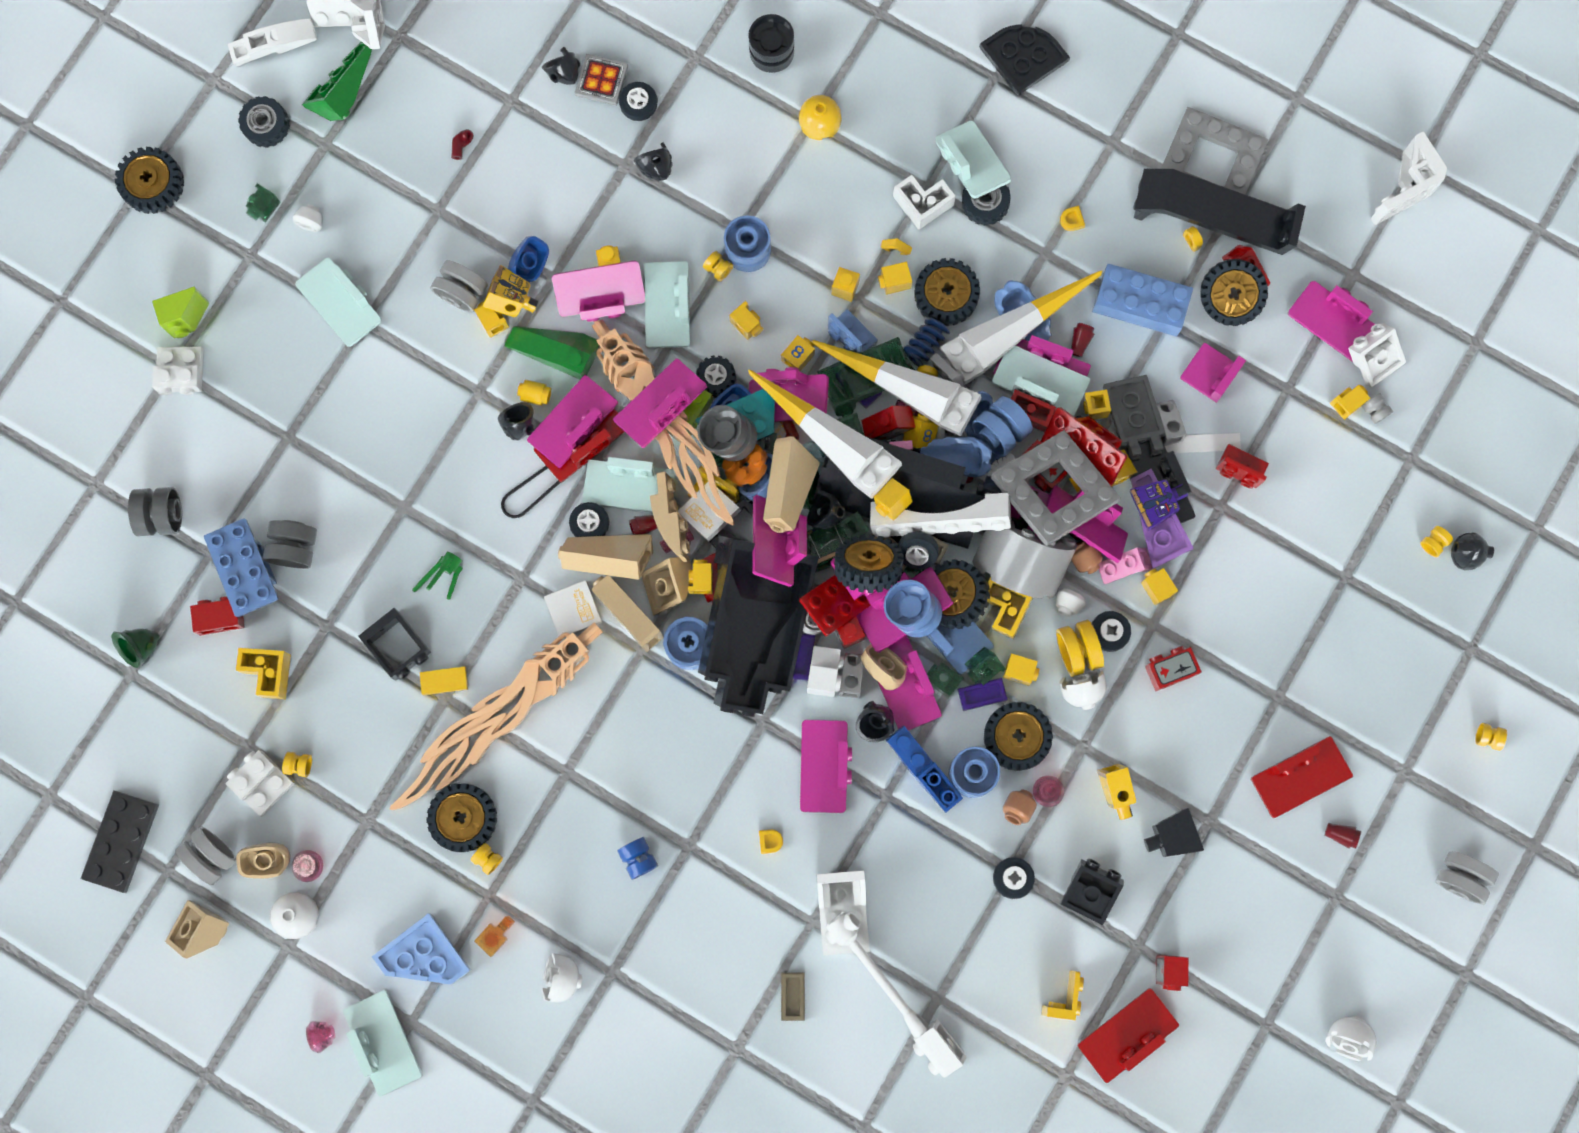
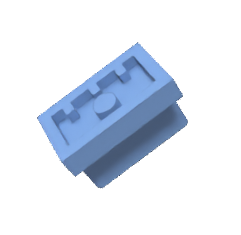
M848 309L838 318L833 313L828 316V333L835 341L839 340L844 345V349L864 355L878 342V339Z

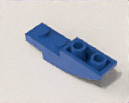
M905 726L900 727L886 739V742L898 755L901 762L945 813L963 799L961 794L937 764L931 760Z

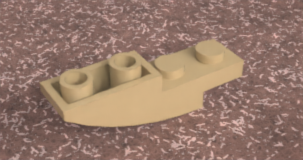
M666 472L656 473L658 494L650 496L656 525L669 548L683 562H687V553H690V545L688 540H686L688 523L678 513L677 502L673 494L676 491L675 481Z

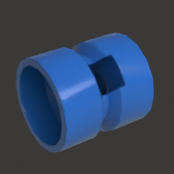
M644 837L617 850L622 862L628 864L626 870L631 880L658 867L653 854H648L649 846Z

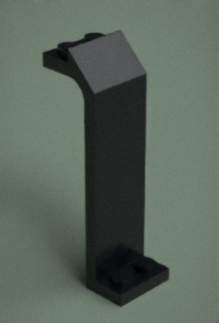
M1144 169L1142 179L1138 185L1137 199L1133 206L1135 210L1134 218L1142 221L1153 213H1162L1280 255L1297 247L1306 206L1298 203L1289 209H1284L1175 169Z

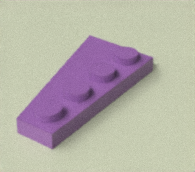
M1152 469L1131 479L1132 488L1158 482ZM1176 514L1150 531H1147L1140 516L1152 569L1194 549Z

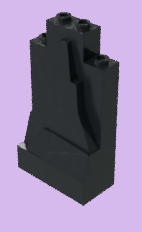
M719 536L714 563H717L718 579L698 673L705 676L704 680L718 682L713 704L719 706L720 711L734 713V710H740L742 715L755 717V713L763 715L768 691L782 694V690H791L807 614L799 599L812 590L819 557L807 554L806 557L795 564L794 585L788 587L753 574V549L755 543Z

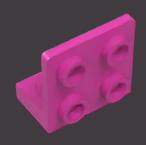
M1203 343L1180 376V379L1217 403L1246 360L1238 356L1233 361L1213 347Z

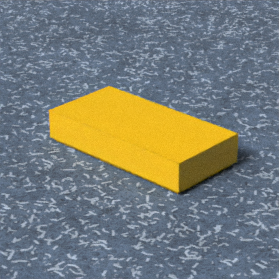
M465 666L420 672L421 693L423 696L468 690Z

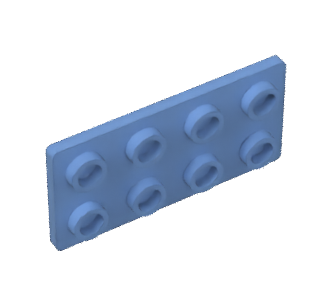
M245 518L204 535L205 542L236 617L243 616L278 600L273 586L277 582L270 564L262 560L263 547L254 538L249 523Z
M971 622L969 627L963 626V629H949L938 625L932 633L927 635L928 639L959 675L963 674L994 647L993 643L975 622Z

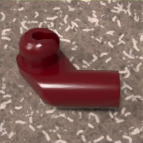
M463 130L453 137L452 159H462L463 148L471 143L474 137L471 130Z

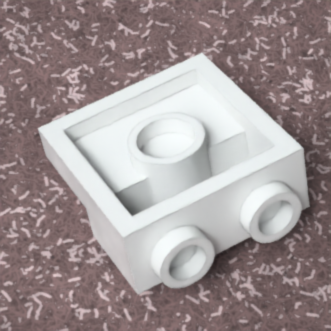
M1385 323L1372 326L1370 333L1354 339V344L1348 348L1354 365L1360 368L1365 384L1371 388L1406 363L1395 328Z
M157 347L156 366H153L152 388L161 395H171L172 392L193 395L194 392H202L204 349L202 347Z
M258 750L256 753L254 751L250 752L244 758L245 764L240 769L235 768L228 774L227 778L229 780L225 784L262 817L295 783L286 774H283V771L263 751Z

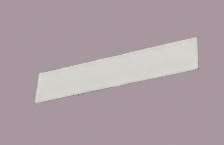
M1240 433L1186 435L1183 442L1167 445L1165 448L1167 452L1174 451V453L1224 451L1228 444L1241 449Z

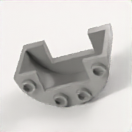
M1011 518L1010 529L1001 531L985 530L972 563L982 574H985V572L989 573L990 580L1005 588L1042 599L1044 595H1047L1050 599L1057 594L1076 551L1077 544L1074 540L1063 537V539L1060 538L1046 547L1040 538L1035 536L1034 532L1024 528L1022 530L1016 529Z

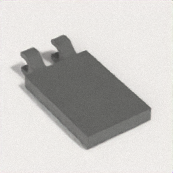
M1147 375L1104 384L1103 390L1107 389L1111 407L1110 413L1118 438L1122 440L1121 446L1128 445L1131 461L1140 459L1142 452L1139 442L1148 440L1150 441L1152 455H1161L1163 444L1160 438L1165 437V430Z

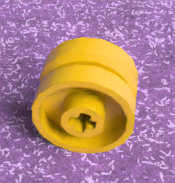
M1089 620L1076 623L1075 632L1069 626L1056 630L1060 654L1071 677L1083 674L1085 665L1091 671L1104 667L1101 645L1095 629Z

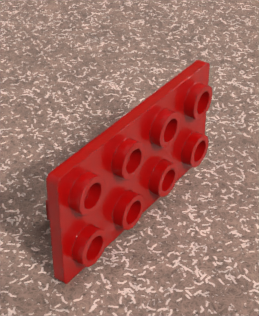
M1062 407L1057 408L1040 442L1043 443L1065 430L1112 487L1127 459V455L1118 449L1122 440L1089 416L1075 418Z
M613 409L584 443L572 451V455L561 468H558L536 448L533 450L558 481L562 483L585 465L588 460H591L624 433L613 420L618 412Z
M836 575L799 599L825 636H828L871 606L865 595L854 600L847 588L842 585V582L837 580Z
M1329 736L1251 777V781L1271 817L1276 818L1353 777V774L1333 738Z
M1148 988L1078 1043L1077 1046L1103 1081L1109 1083L1124 1070L1130 1071L1162 1046L1166 1042L1164 1038L1179 1027V1023L1155 992Z

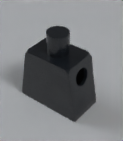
M1189 808L1183 809L1153 825L1152 829L1155 836L1144 839L1148 852L1160 849L1163 857L1204 850Z

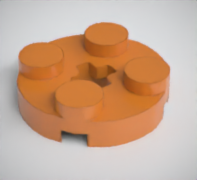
M756 444L753 451L746 458L739 461L724 460L722 468L725 470V475L729 480L739 487H744L743 485L755 484L763 477L767 469L765 463L768 457L766 452ZM748 461L749 465L747 467L743 466Z

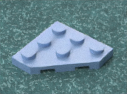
M430 913L372 956L384 975L451 985L471 970Z

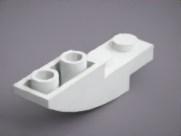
M310 18L266 26L243 34L244 38L229 43L228 48L233 64L240 66L274 52L281 54L317 40L312 20Z

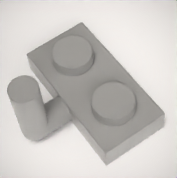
M938 353L930 357L940 377L958 383L964 388L969 384H963V380H965L963 374L959 369L954 370L947 358L943 359Z

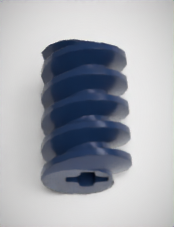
M926 318L924 321L925 325L919 327V331L915 332L914 338L909 340V345L903 348L909 360L918 367L923 365L921 360L927 362L930 360L926 355L927 353L935 354L932 346L940 347L937 339L945 341L942 333L950 334L949 329L944 324L933 318Z

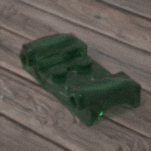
M899 337L859 353L915 370L904 352ZM841 361L817 371V374H825L829 377L828 400L836 416L848 417L852 415L857 402L885 391V389Z

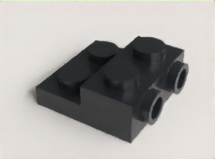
M1081 859L1071 878V883L1061 900V905L1103 925L1124 886V880L1121 879L1122 875L1113 869H1109L1107 872L1099 868L1100 864L1093 859H1087V861Z

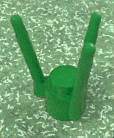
M447 551L444 557L441 556L436 565L417 583L412 591L416 592L438 569L439 571L426 587L427 590H430L435 585L443 572L449 575L454 572L447 594V599L450 600L458 576L463 569L460 566L462 560Z

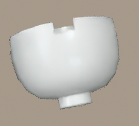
M1097 669L1093 671L1085 670L1083 674L1074 676L1073 679L1066 680V677L1059 681L1064 699L1073 706L1082 707L1083 710L1096 707L1095 703L1101 701L1107 689L1103 670L1099 674Z
M299 892L288 893L279 897L270 910L272 928L280 936L287 939H300L309 935L315 929L317 916H319L316 902L310 896Z
M552 953V957L549 956L543 975V980L546 981L547 988H542L544 1001L562 1002L572 997L576 988L580 989L582 975L579 974L578 966L570 957Z
M1359 1016L1344 1017L1336 1020L1326 1037V1043L1329 1047L1332 1044L1338 1048L1335 1052L1357 1061H1362L1363 1057H1368V1060H1371L1376 1049L1375 1032L1366 1023L1365 1019Z

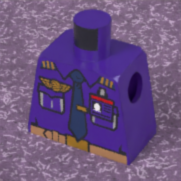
M1167 480L1130 489V495L1147 531L1152 530L1176 514L1180 509L1177 501L1188 496L1183 484L1170 488Z

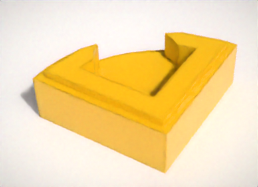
M898 238L882 240L881 248L888 252L894 249L900 251V255L911 254L912 247Z

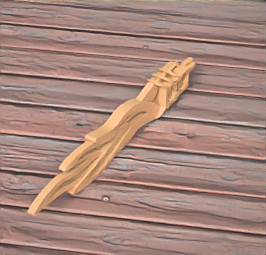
M603 319L594 321L595 324L592 325V328L599 337L596 341L600 346L596 351V355L603 364V371L606 376L609 375V380L614 384L616 391H620L632 401L655 379L654 366L649 362L648 357L643 354L641 347L634 344L626 333L619 335L615 328L610 331ZM628 361L627 364L621 365L623 362ZM682 411L655 437L660 444L664 460L669 469L673 467L686 491L692 497L697 498L687 466H689L696 477L701 495L706 504L723 521L734 525V520L721 500L716 487L714 475L720 477L716 461L711 451L701 444L704 450L703 453L695 440L690 436L692 434L700 443L697 430L686 422L688 417ZM670 435H672L681 443L679 446V456L683 467L685 480L681 475L676 458L675 447ZM687 449L704 466L711 491L720 510L710 501L702 476L690 458Z
M595 622L591 624L578 637L574 633L569 634L565 632L551 644L543 645L541 648L545 649L542 652H535L533 654L536 656L534 659H527L524 662V666L510 686L497 690L481 700L472 708V711L475 713L462 718L446 729L421 758L420 762L426 764L418 778L389 809L397 810L422 797L431 789L444 769L455 760L435 790L439 791L449 786L470 764L476 765L494 740L513 731L524 720L532 705L551 695L555 696L558 688L561 686L563 689L569 678L571 682L575 678V673L589 661L588 653L590 651L587 646L603 633ZM567 637L565 640H563V641L558 645V643H559L563 638ZM571 644H577L578 652L575 655H569L568 647ZM582 658H585L583 661H581V662L576 666V664H577ZM560 659L561 667L553 671L550 668L552 660ZM540 666L553 680L539 681ZM525 688L519 702L508 714L503 713L492 718L511 703ZM499 697L493 703L487 704L492 699ZM517 713V715L511 722H509L505 727L499 730L506 723V721H508L513 715ZM465 725V726L462 727L460 730H458L457 732H455L452 736H450V735H451L454 731H456L458 728H460L461 726ZM483 731L462 766L453 775L469 748V737ZM462 742L438 766L429 782L417 794L409 798L424 781L439 756Z

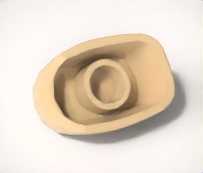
M870 644L864 650L861 660L869 674L886 690L899 688L906 677L907 665L888 647L877 653L872 644Z
M262 843L245 847L236 856L238 872L246 878H273L280 876L290 862L288 848L279 843Z

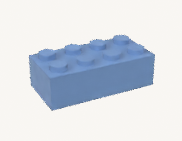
M1107 264L1092 312L1177 337L1184 324L1193 288Z

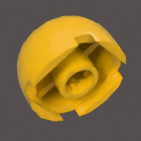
M814 95L802 104L799 112V124L802 132L809 138L815 140L831 138L840 128L842 121L841 110L837 102L831 97Z

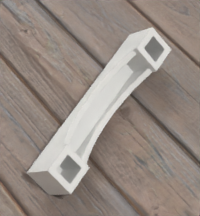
M1008 493L985 494V499L972 506L945 513H919L904 510L894 521L888 516L883 517L875 508V502H871L870 527L875 537L904 536L910 532L917 531L933 535L935 533L955 534L964 531H1001L1011 528V504Z

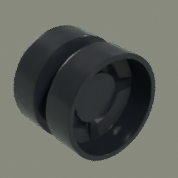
M767 14L757 18L752 23L748 33L751 61L758 69L764 72L775 73L782 71L790 65L794 57L793 28L789 21L780 15Z

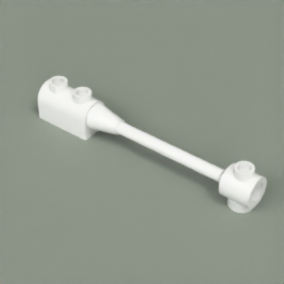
M842 912L826 925L828 929L825 932L826 938L832 944L838 942L840 946L849 945L904 1015L903 1017L916 1042L913 1044L914 1051L919 1056L925 1054L930 1060L928 1068L934 1075L940 1073L942 1077H946L963 1066L967 1056L940 1021L936 1019L931 1024H928L913 1009L911 1010L856 940L858 928L861 927L856 915L852 912L847 914Z

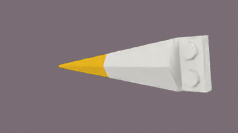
M1102 271L1093 273L959 334L958 337L940 347L941 353L951 362L954 370L959 369L965 378L963 384L969 383L984 374L1036 327L1099 278Z
M812 340L814 346L876 383L939 427L959 436L962 435L982 398L981 394L964 388L958 383Z
M748 370L750 376L805 431L853 485L871 499L902 466L901 461L887 452L883 446L754 371Z

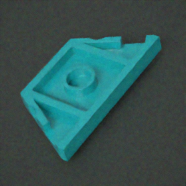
M764 389L726 405L743 414L754 423L757 429V441L774 434L775 400ZM702 416L695 419L697 425L699 424Z

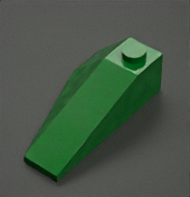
M360 42L343 59L344 65L336 70H332L328 74L330 80L323 86L319 84L302 105L329 121L344 120L350 114L349 110L355 102L372 49L363 42Z
M517 326L513 327L504 345L506 348L579 380L588 374L597 356L596 351L600 348L596 341L597 339L584 333Z

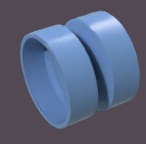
M748 215L737 217L728 224L724 232L727 260L733 264L735 269L742 272H754L764 267L771 255L770 232L767 225L761 219Z
M1001 396L989 407V412L984 411L972 422L973 430L978 439L985 441L992 453L999 457H1005L1016 447V442H1022L1033 431L1032 423L1024 410L1013 400L1005 396Z
M915 580L900 581L893 585L885 596L884 612L886 617L906 635L924 637L938 627L942 618V606L938 598L920 582Z
M966 748L952 760L948 772L949 781L964 797H982L990 792L999 781V762L993 753L985 748Z

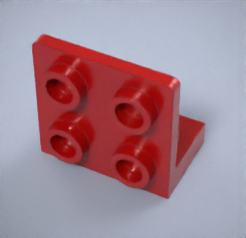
M1228 444L1216 469L1220 471L1222 476L1229 479L1233 477L1241 481L1240 484L1244 487L1252 489L1253 487L1257 488L1266 480L1267 476L1264 473L1269 463Z

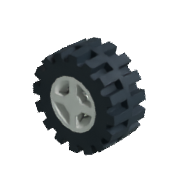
M713 355L709 359L706 357L704 362H700L696 370V375L707 385L705 390L711 393L714 398H717L736 382L733 364L727 358L723 359L719 355L718 357Z

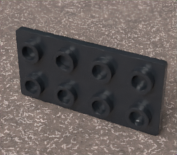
M1150 441L1140 443L1139 446L1142 452L1140 459L1131 461L1137 473L1130 477V480L1152 469L1158 481L1167 480L1170 488L1183 484L1189 495L1192 491L1174 451L1167 452L1162 441V454L1153 456ZM1125 449V452L1127 453L1128 457L1130 458V456H1129V450H1128V449ZM1188 497L1178 500L1177 503L1180 509L1176 516L1180 523L1194 519L1196 515Z

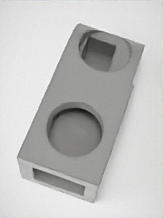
M1174 400L1157 403L1156 405L1165 430V437H1162L1164 445L1183 442L1186 431Z
M845 653L839 693L841 697L860 698L863 672L860 654Z

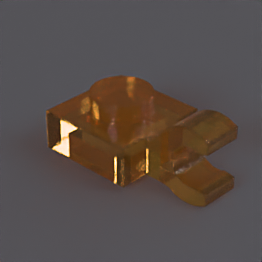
M505 916L497 927L492 923L489 924L474 942L490 957H493L508 940L504 933L515 921L510 916Z

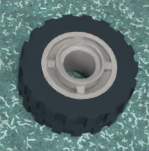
M258 96L255 99L248 100V103L242 106L243 108L239 112L240 116L238 118L239 128L252 144H256L258 147L269 148V146H276L277 143H281L283 138L287 136L288 129H290V119L287 116L286 110L275 99L268 98L267 96ZM264 119H268L266 124L261 125Z
M1006 185L978 198H972L964 187L962 208L965 215L969 217V220L974 221L975 224H983V226L993 225L997 221L1000 222L1008 213L1010 190ZM984 197H988L991 199V201L983 202L981 201V199Z

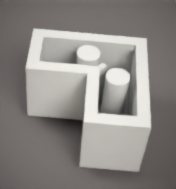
M912 175L896 185L893 192L894 199L918 230L953 207L956 197L943 179L924 191Z
M813 647L807 686L808 694L834 697L835 692H840L842 676L837 675L838 669L843 670L844 656H840V649Z

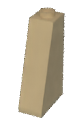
M794 436L776 439L763 520L773 531L778 533L794 531L820 464Z
M652 535L568 537L563 546L559 548L558 558L561 559L562 569L639 580L653 554Z
M609 575L605 578L601 576L593 583L594 587L591 589L593 593L646 652L664 638L661 631Z

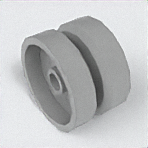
M446 260L440 269L443 277H436L430 289L449 304L472 313L478 304L476 296H482L488 284L482 277L467 267Z
M199 826L191 834L192 842L184 841L175 852L192 873L205 883L214 885L222 877L220 868L229 870L236 863V857L215 834L203 826Z
M1449 851L1444 863L1450 870H1440L1435 880L1436 883L1459 897L1485 905L1490 895L1489 890L1485 886H1494L1499 873L1475 858L1459 852Z

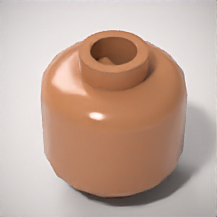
M1083 540L1077 542V548L1071 560L1080 573H1094L1100 568L1099 564L1103 560L1101 552L1089 546Z
M1024 789L1012 791L1003 805L1002 810L1005 814V819L1015 825L1028 823L1037 806L1032 798L1033 795Z

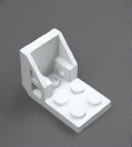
M307 0L314 27L351 26L353 35L371 49H380L385 28L380 0Z
M1424 131L1417 134L1403 151L1398 185L1402 190H1400V194L1394 197L1391 194L1381 201L1382 204L1375 209L1376 212L1371 217L1375 226L1431 196L1445 179L1447 166Z
M864 870L817 874L823 956L855 953L849 945L840 946L838 942L832 944L825 936V932L828 931L826 925L842 912L845 914L852 912L856 915L861 924V927L858 928L856 940L866 952H870Z

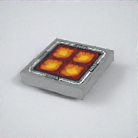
M586 54L575 90V96L617 106L628 70V64Z

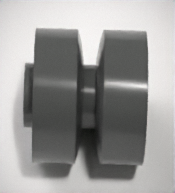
M718 405L706 411L700 419L698 438L703 447L728 461H739L746 458L753 451L757 442V429L749 418L732 407Z
M174 487L156 488L154 492L150 488L133 489L128 500V517L134 535L153 536L156 531L160 535L178 534L182 523V508L179 494Z
M269 521L267 537L279 543L265 544L262 560L291 568H311L313 552L301 548V546L315 545L317 529L297 521Z

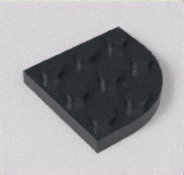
M1022 24L1005 27L979 45V48L1017 96L1070 60L1069 55L1050 33L1039 27H1025Z

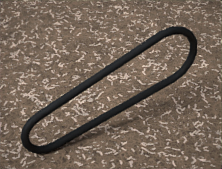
M547 466L540 469L502 498L501 509L507 517H522L560 484L559 481L553 484L522 513L511 515L506 512L504 503L507 497L548 469Z

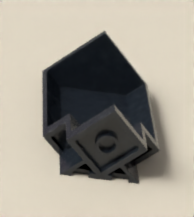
M869 438L883 446L887 452L901 461L902 466L890 480L893 478L909 489L912 503L905 510L919 513H945L964 509L985 499L983 496L963 490L968 475H964L966 467ZM825 454L826 457L821 468L816 490L833 494L839 500L841 506L844 507L846 516L870 523L871 502H875L874 497L871 499L855 487ZM815 491V494H814L813 501H815V499H816L817 496L819 495V494H816V491ZM964 531L955 534L935 533L932 536L941 541L969 549L974 532Z

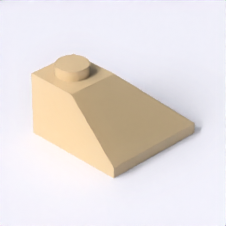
M689 556L687 562H683L679 557L668 558L642 573L641 576L653 616L686 600L689 593L688 586H692V584H689V570H693Z
M187 900L165 942L183 958L187 959L218 945L221 938L225 936L229 923L214 912Z

